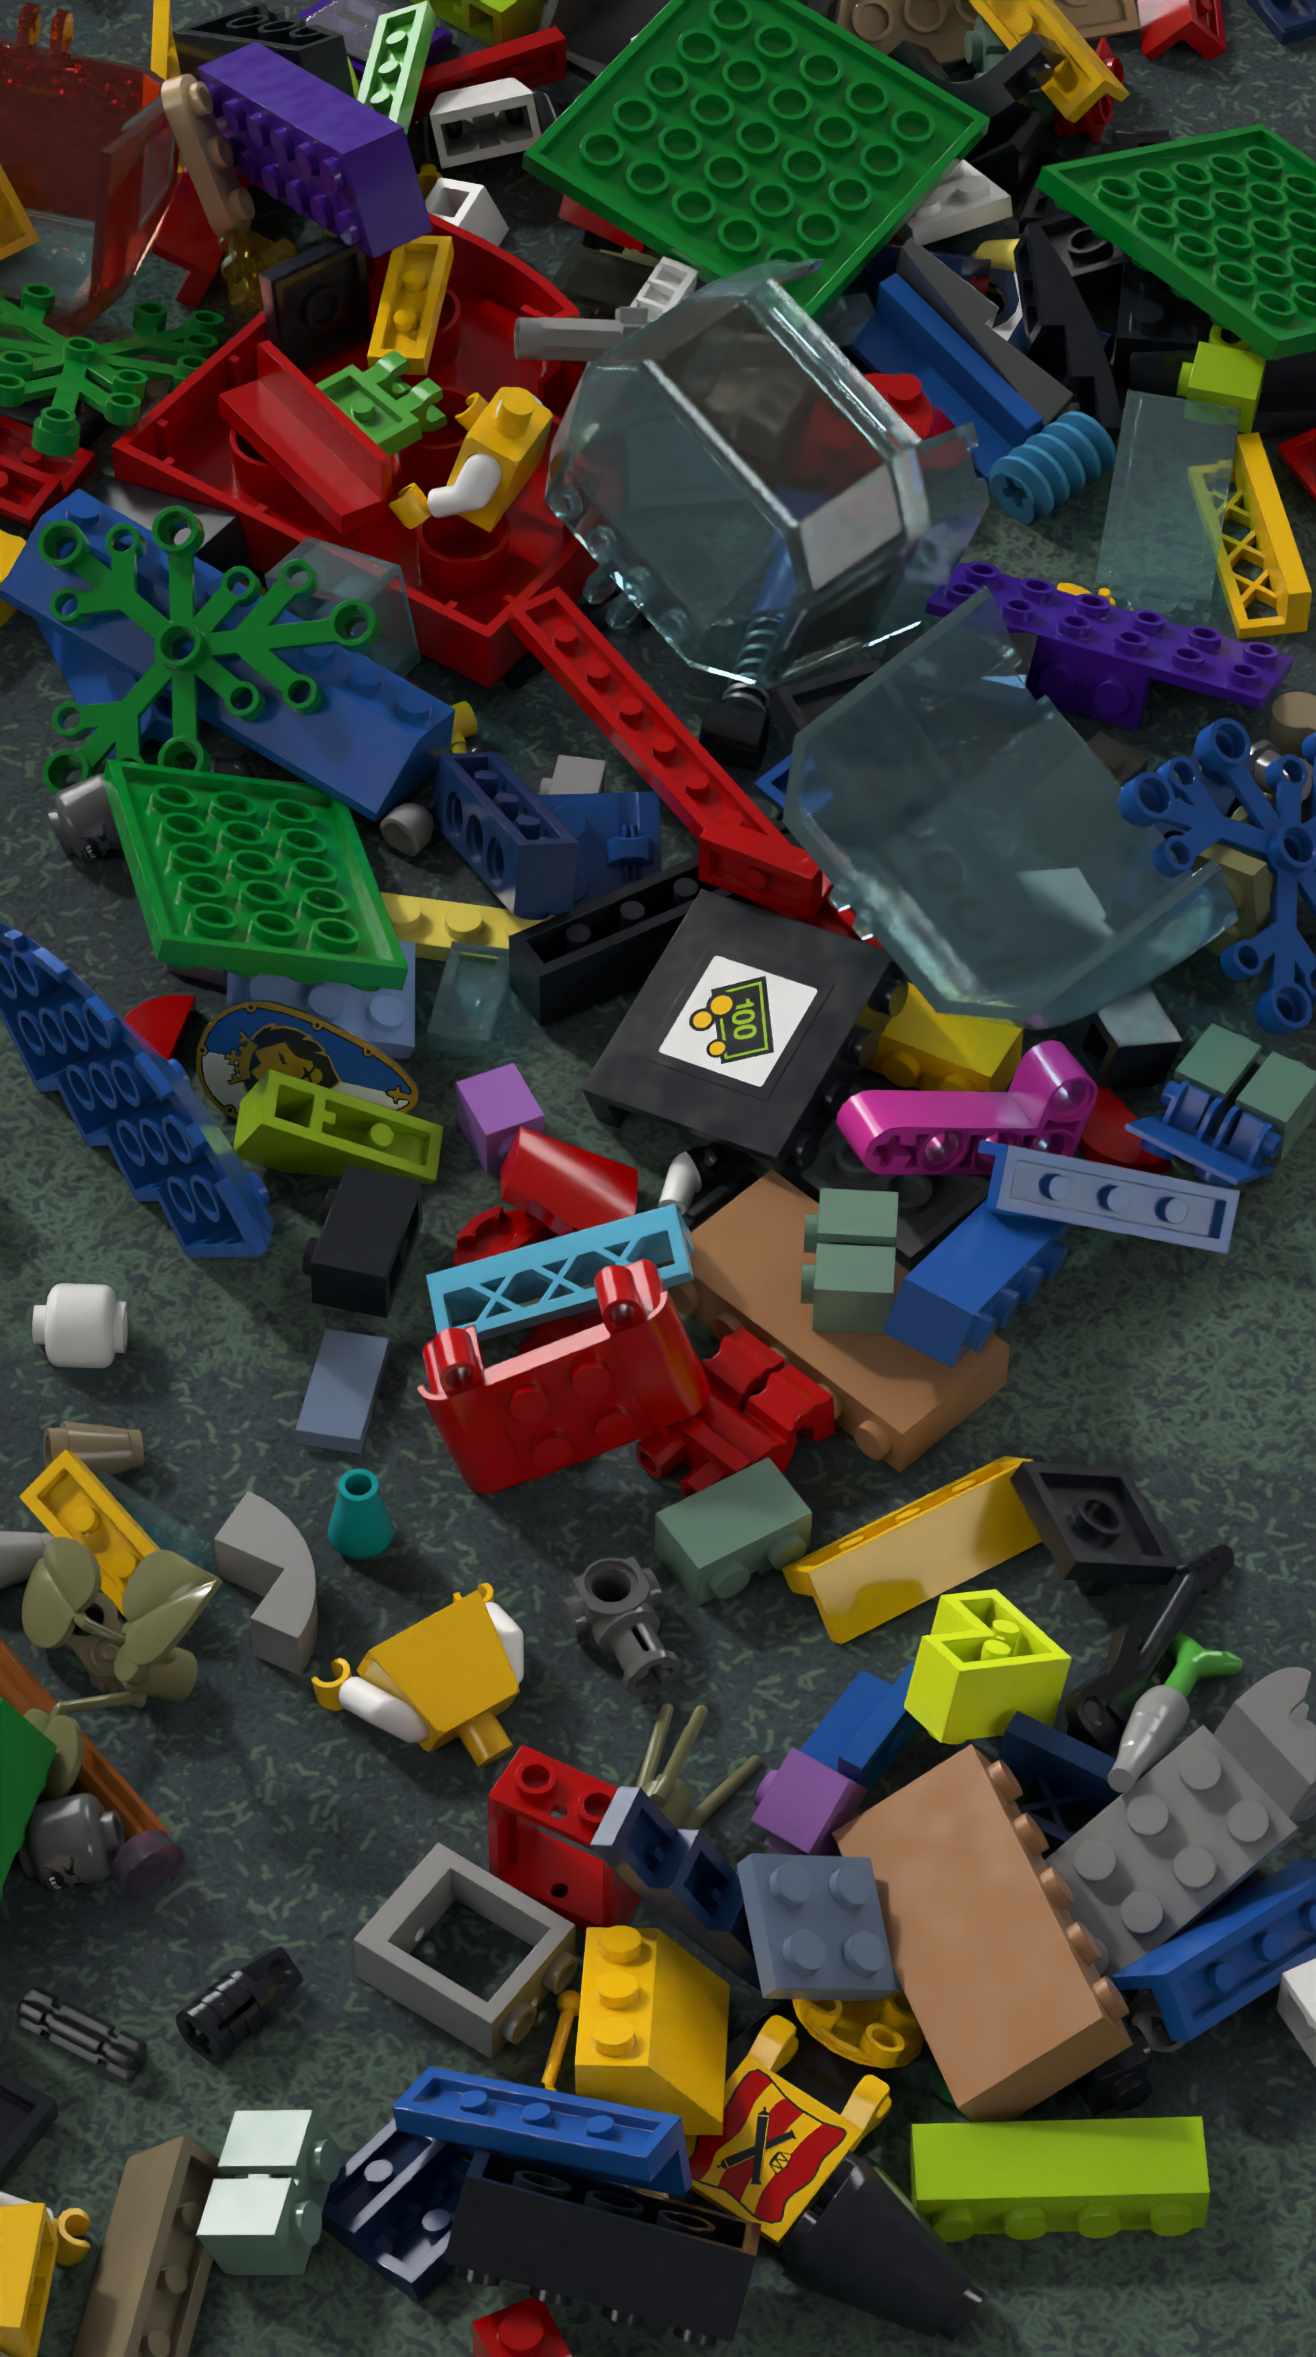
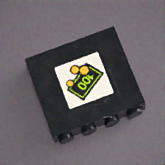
M701 889L582 1087V1091L596 1119L620 1129L629 1112L771 1161L775 1171L795 1185L802 1171L808 1170L815 1162L820 1140L832 1119H837L839 1110L849 1099V1090L861 1069L868 1067L874 1060L879 1046V1038L890 1019L899 1015L904 1008L909 985L894 952Z

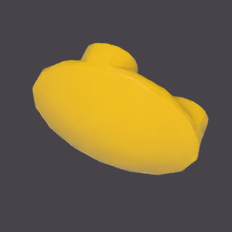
M898 1990L884 2001L792 1999L796 2016L810 2035L833 2053L855 2063L883 2069L901 2067L909 2064L921 2053L925 2037L903 1990Z

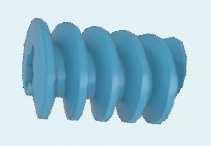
M1070 411L1059 416L1054 423L1045 426L1039 434L1028 438L1023 445L1015 447L1008 456L1002 457L994 463L989 475L991 494L1003 511L1028 526L1033 521L1034 515L1038 517L1048 515L1054 506L1065 503L1070 495L1079 493L1085 486V483L1094 482L1102 472L1111 470L1117 462V452L1106 430L1094 418L1082 412Z

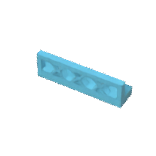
M671 1204L426 1275L437 1334L448 1328L463 1329L475 1325L479 1341H483L598 1308L599 1303L595 1287L585 1290L580 1286L594 1283L597 1273L610 1265L626 1266L641 1259L651 1260L657 1265L674 1260L675 1264L658 1269L666 1288L692 1281L694 1276L689 1255L695 1254L690 1230L677 1206ZM541 1298L539 1303L527 1307L518 1305ZM501 1310L506 1311V1313L499 1314ZM479 1316L474 1322L457 1327L452 1325V1322Z

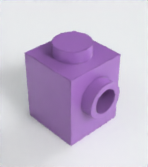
M791 1747L779 1770H771L759 1785L754 1798V1805L757 1806V1809L751 1821L770 1831L764 1844L780 1854L805 1855L807 1853L813 1856H831L837 1846L832 1832L851 1821L868 1789L813 1757Z

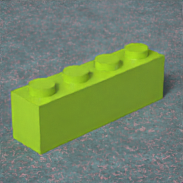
M1202 2116L912 2124L909 2166L912 2204L944 2242L963 2241L970 2238L973 2234L1005 2233L1008 2237L1016 2240H1032L1043 2236L1046 2232L1078 2231L1081 2235L1089 2238H1105L1116 2234L1119 2230L1151 2229L1154 2233L1161 2236H1178L1189 2232L1192 2228H1205L1210 2186Z

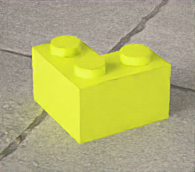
M996 1589L941 1595L931 1634L921 1638L904 1708L927 1729L931 1737L940 1743L962 1744L966 1740L993 1736L1004 1737L1005 1730L1016 1711L1053 1728L1072 1658Z

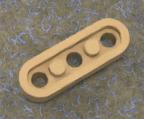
M183 74L164 81L161 88L163 108L211 228L223 240L247 233L250 229L251 220L255 216L254 203L248 190L240 185L233 167V149L229 140L223 134H220L213 117V100L209 89L202 81L198 82L191 74Z

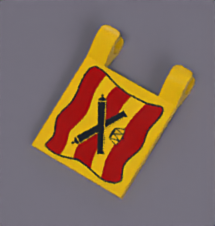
M774 2015L762 2027L748 2055L725 2083L723 2135H685V2142L692 2178L690 2190L730 2216L761 2224L760 2236L780 2248L807 2209H810L823 2192L825 2184L849 2150L853 2152L862 2139L885 2119L891 2110L892 2100L888 2096L890 2092L888 2084L869 2074L864 2076L858 2083L841 2115L775 2074L796 2054L799 2041L795 2037L797 2031L795 2025L782 2016Z

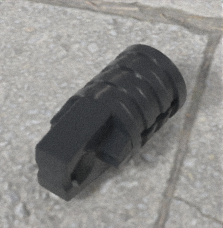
M281 1946L268 1948L235 1969L229 1970L220 1978V1981L213 1983L206 1989L204 1994H200L195 1998L190 2006L182 2009L176 2015L178 2030L191 2048L209 2063L218 2064L227 2057L228 2052L234 2051L242 2044L243 2040L253 2035L258 2027H262L267 2023L304 1979L290 1956ZM195 2030L202 2031V2032L197 2035V2033L195 2032Z

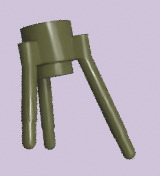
M665 1703L662 1705L657 1722L654 1725L636 1787H641L677 1829L699 1830L702 1823L762 1765V1759L757 1755L751 1756L693 1811L691 1803L693 1792L678 1776L699 1735V1731L708 1714V1709L704 1705H698L695 1708L663 1774H659L654 1780L674 1713L673 1706L670 1703Z

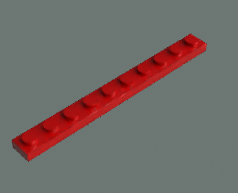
M559 586L508 609L509 628L698 840L711 820L726 827L738 824L790 844ZM833 890L811 922L753 901L758 908L885 949Z

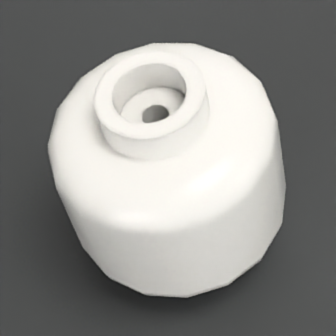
M56 1284L48 1295L47 1304L34 1306L32 1321L33 1344H44L49 1362L57 1367L106 1368L112 1364L116 1353H126L129 1327L128 1303L118 1301L115 1291L107 1285Z

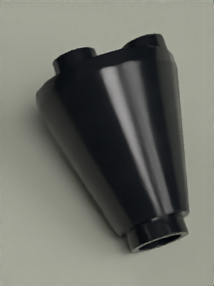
M849 2150L824 2186L825 2189L815 2202L824 2212L819 2217L807 2209L784 2242V2247L774 2262L785 2269L782 2276L795 2285L931 2338L938 2332L953 2343L986 2294L971 2284L975 2278L881 2166L866 2154L861 2159Z

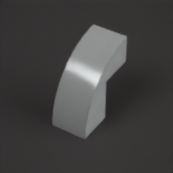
M247 1491L214 1538L217 1576L265 1597L250 1618L253 1655L301 1676L314 1650L318 1630L316 1578L312 1556L304 1538L289 1518L265 1499Z

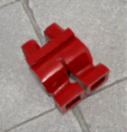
M741 1326L731 1335L723 1337L719 1352L711 1359H704L701 1362L711 1386V1396L707 1404L695 1415L656 1430L652 1435L641 1438L636 1444V1454L639 1466L655 1479H663L681 1462L688 1466L692 1471L680 1481V1492L684 1499L767 1457L783 1473L787 1469L797 1444L796 1433L798 1431L812 1442L824 1441L835 1434L833 1396L789 1363L785 1367L784 1358Z

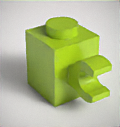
M1213 324L1210 330L1209 343L1199 341L1194 364L1183 362L1176 396L1186 397L1183 421L1251 433L1262 390L1266 359L1251 352L1250 345L1243 339L1234 344L1223 341L1221 338L1222 328Z

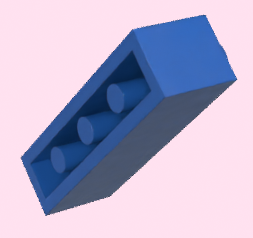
M986 1199L904 1278L883 1332L951 1369L970 1350L980 1353L988 1342L995 1325L1003 1329L1011 1320L1019 1302L1028 1304L1032 1300L1043 1277L1050 1281L1055 1277L1068 1252L1069 1247L1061 1243L1069 1223L986 1207Z

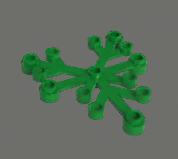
M39 283L24 285L22 287L20 308L4 299L5 293L0 288V331L23 334L34 341L28 342L0 337V406L18 407L26 401L54 396L51 407L42 409L41 415L34 420L31 444L35 450L46 455H73L78 451L81 430L80 424L76 421L75 414L79 399L104 414V418L112 424L120 426L135 425L139 422L141 401L146 398L148 379L169 382L168 394H170L227 343L228 328L223 324L224 318L220 314L199 310L190 314V320L185 321L183 327L165 330L168 314L167 307L160 303L143 301L134 305L132 326L135 331L132 338L98 345L95 341L84 337H70L66 339L44 324L46 316L54 312L56 290L54 288ZM147 354L178 360L177 365H170L130 357ZM55 374L54 376L31 380L32 378ZM98 382L99 384L110 390L111 394L96 386L95 383Z
M170 506L162 510L152 524L154 542L168 555L169 621L138 594L137 560L144 554L146 542L143 535L134 526L120 523L108 531L105 538V546L111 554V570H109L90 553L91 544L89 538L75 523L68 520L51 522L42 530L38 538L40 556L54 570L62 573L75 571L95 588L78 591L73 587H64L57 590L49 603L50 612L53 617L62 625L73 628L83 624L88 616L123 612L155 640L154 656L156 662L122 701L82 706L77 702L67 701L55 709L52 715V725L55 731L64 739L77 742L86 738L91 730L96 731L78 751L61 749L53 753L46 760L42 771L45 786L56 795L60 790L67 788L66 778L73 771H81L82 776L79 782L95 776L96 768L115 747L116 758L114 760L148 764L142 759L141 717L171 682L173 738L169 739L161 747L157 760L158 766L180 768L187 758L195 757L197 764L193 770L210 772V755L199 743L197 677L224 699L227 710L240 721L250 722L257 719L265 708L263 694L252 683L239 681L213 658L240 656L282 692L284 702L295 713L309 715L318 710L322 704L323 692L321 687L310 676L294 672L274 655L272 651L339 644L343 649L352 653L365 652L372 648L380 638L382 624L379 616L366 602L350 599L338 604L333 609L329 619L274 625L295 599H308L315 594L319 587V576L314 568L305 560L293 559L283 565L279 573V580L235 630L216 632L238 606L247 607L259 599L262 591L261 582L247 567L236 566L229 569L222 578L221 587L196 615L194 554L201 548L204 542L205 530L202 522L191 510L183 506ZM189 528L191 533L187 540L182 544L176 545L174 543L176 534L182 529ZM132 535V546L126 551L119 552L117 550L119 541L125 536ZM75 542L76 549L69 557L62 559V548L68 543ZM298 572H307L306 582L301 587L292 588V577ZM248 578L250 585L247 591L240 595H234L233 588L235 583L240 579ZM71 599H77L78 605L76 610L70 615H62L63 605ZM359 622H367L368 628L366 632L359 638H351L350 632L352 627ZM192 642L194 648L190 655L184 659H178V649L183 644ZM304 686H310V697L303 703H295L294 696L297 690ZM245 693H252L253 701L251 705L244 710H237L236 703L239 697ZM73 713H80L79 724L74 729L65 730L64 724L67 717Z

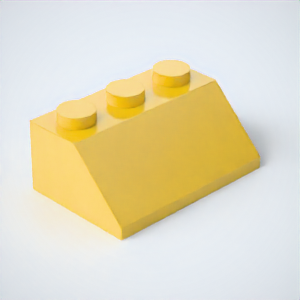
M623 1925L609 1928L587 1927L575 2056L576 2095L681 2116L684 2135H723L730 1985L658 1928H632Z

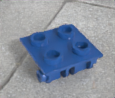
M1186 1080L1181 1084L1170 1081L1166 1085L1160 1098V1103L1168 1107L1166 1112L1126 1123L1124 1128L1141 1138L1139 1146L1145 1151L1166 1160H1174L1175 1156H1178L1197 1166L1194 1173L1200 1179L1214 1186L1228 1189L1231 1184L1237 1186L1272 1174L1276 1167L1262 1160L1264 1156L1273 1159L1283 1142V1136L1275 1133V1125L1248 1112L1243 1113L1241 1117L1242 1109L1237 1106H1233L1229 1110L1217 1135L1214 1136L1213 1133L1225 1107V1100L1217 1097L1210 1105L1214 1095L1192 1085V1083Z

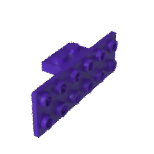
M983 562L960 564L927 599L925 612L993 633H1029L1037 635L1025 699L1135 731L1138 730L1144 720L1152 679L1251 708L1262 709L1290 673L1293 664L1292 657L1279 654L1275 647L1266 643H1240L1223 638L1218 630L1207 626H1191L1188 628L1167 622L1162 614L1155 611H1129L1110 605L1109 600L1099 595H1074L1056 590L1052 583L1043 579L1024 578L1021 580L1000 574L997 567Z

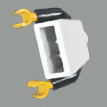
M516 78L501 79L439 94L431 111L417 119L412 129L414 164L416 173H418L417 177L424 201L438 179L442 177L439 173L441 169L528 150L560 116L553 97L545 91L528 89Z

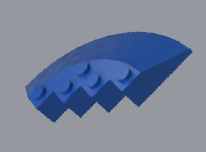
M0 923V1016L35 1088L39 1092L60 1091L88 1147L109 1145L133 1197L138 1202L159 1201L184 1254L188 1258L257 1257L268 1251L274 1224L266 1208L270 1203L268 1191L256 1173L246 1171L219 1126L191 1090L189 1078L181 1064L173 1058L167 1061L141 1034L51 952L25 934Z

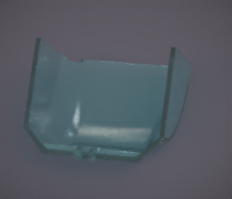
M984 586L794 736L782 822L835 886L829 898L840 912L852 907L857 914L852 925L855 932L862 940L875 936L936 1013L1035 1031L1052 1029L1096 1013L1137 991L1219 936L1236 923L1239 918L1222 870L1213 859L1196 873L1188 869L1174 878L1165 877L1157 871L1152 861V851L1165 838L1154 825L1150 827L1135 826L1127 823L1122 818L1118 810V798L1122 786L1058 711L1050 698L1044 695L1036 701L1014 670L1023 663V660L1016 652L992 593ZM1170 850L1172 859L1177 863L1175 854Z

